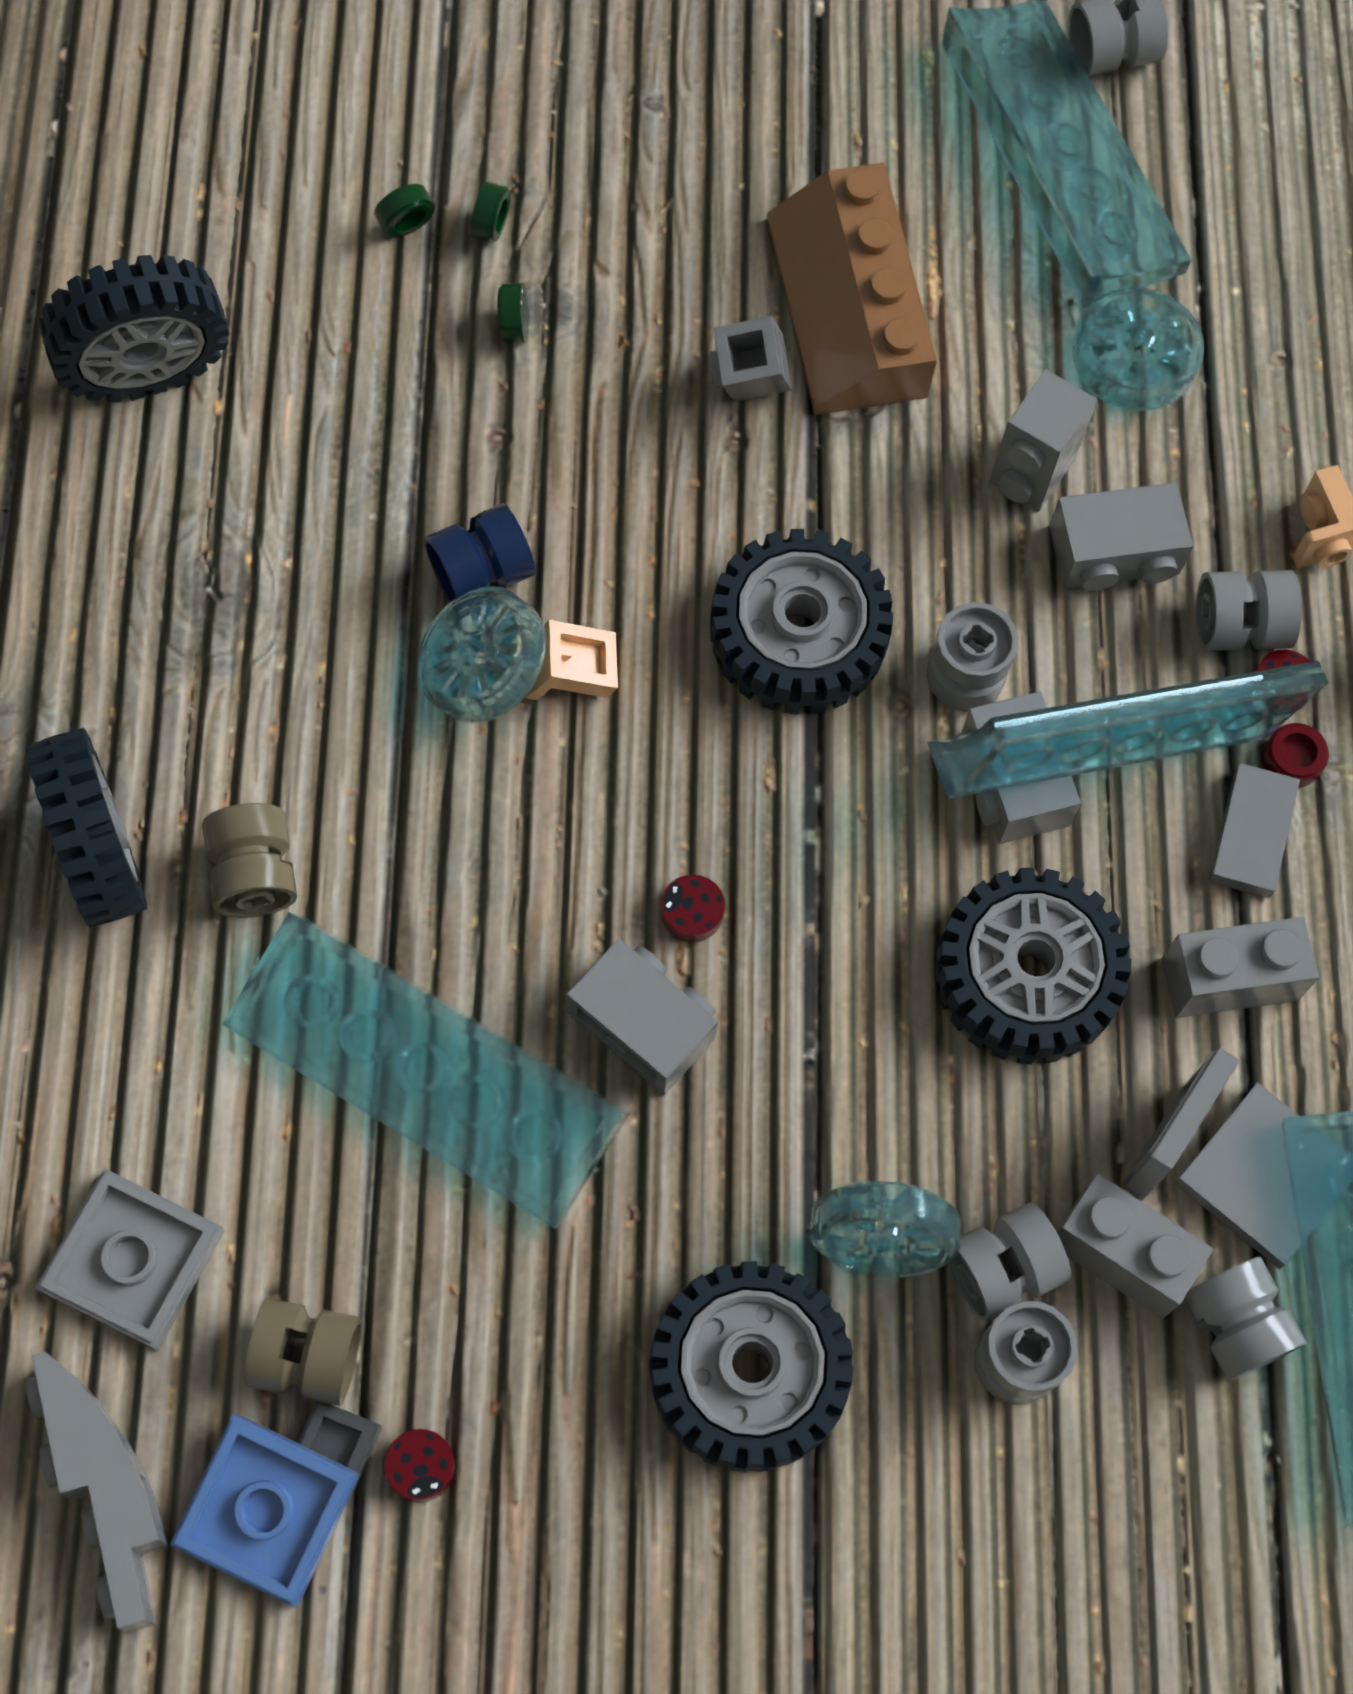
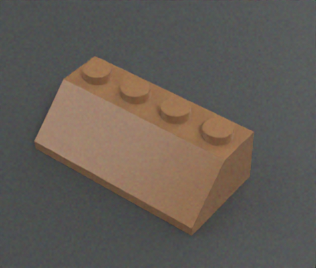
M885 163L828 170L767 212L766 218L814 415L928 398L937 359Z

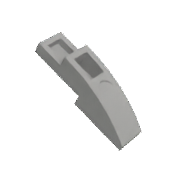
M43 1352L32 1355L36 1376L26 1378V1391L34 1418L44 1417L49 1444L40 1446L39 1449L43 1474L49 1488L58 1486L59 1494L72 1501L90 1496L92 1505L82 1507V1521L90 1548H101L106 1575L96 1578V1589L102 1614L105 1620L115 1618L117 1628L129 1633L157 1625L142 1554L166 1548L170 1545L160 1508L147 1475L128 1439L107 1409L91 1391L48 1353Z

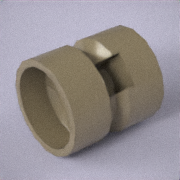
M244 803L224 807L204 818L202 829L206 858L216 865L210 870L209 882L213 909L218 914L237 918L259 917L286 909L296 902L297 890L293 863L282 860V856L290 848L286 813L282 808L265 803Z
M265 1298L259 1309L250 1338L244 1373L245 1386L279 1394L286 1393L292 1386H298L303 1399L342 1406L347 1397L357 1361L362 1333V1317L322 1310L315 1318L308 1316L305 1305ZM296 1339L305 1340L300 1364L290 1362Z

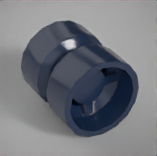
M504 503L472 517L469 530L467 531L458 524H453L424 538L426 553L433 572L448 601L456 610L487 597L490 592V583L494 582L506 588L536 574L534 559L525 535L514 514Z

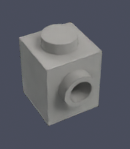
M772 316L713 328L717 349L710 351L709 354L713 379L717 387H724L734 402L792 391L783 333Z

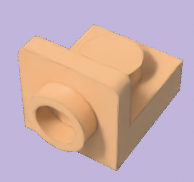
M1334 465L1315 471L1301 498L1302 518L1310 531L1303 536L1292 557L1297 569L1313 564H1318L1320 568L1331 567L1343 562L1353 553V496L1339 466Z
M548 620L531 638L523 643L519 652L518 672L520 676L524 677L525 699L539 700L551 688L605 698L609 697L618 689L616 632Z

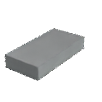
M1243 763L1238 764L1233 774L1209 882L1270 899L1276 890L1300 779Z

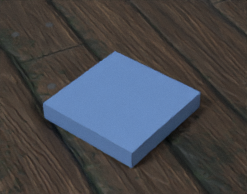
M232 1414L170 1546L292 1607H296L302 1600L360 1477V1473L242 1415Z

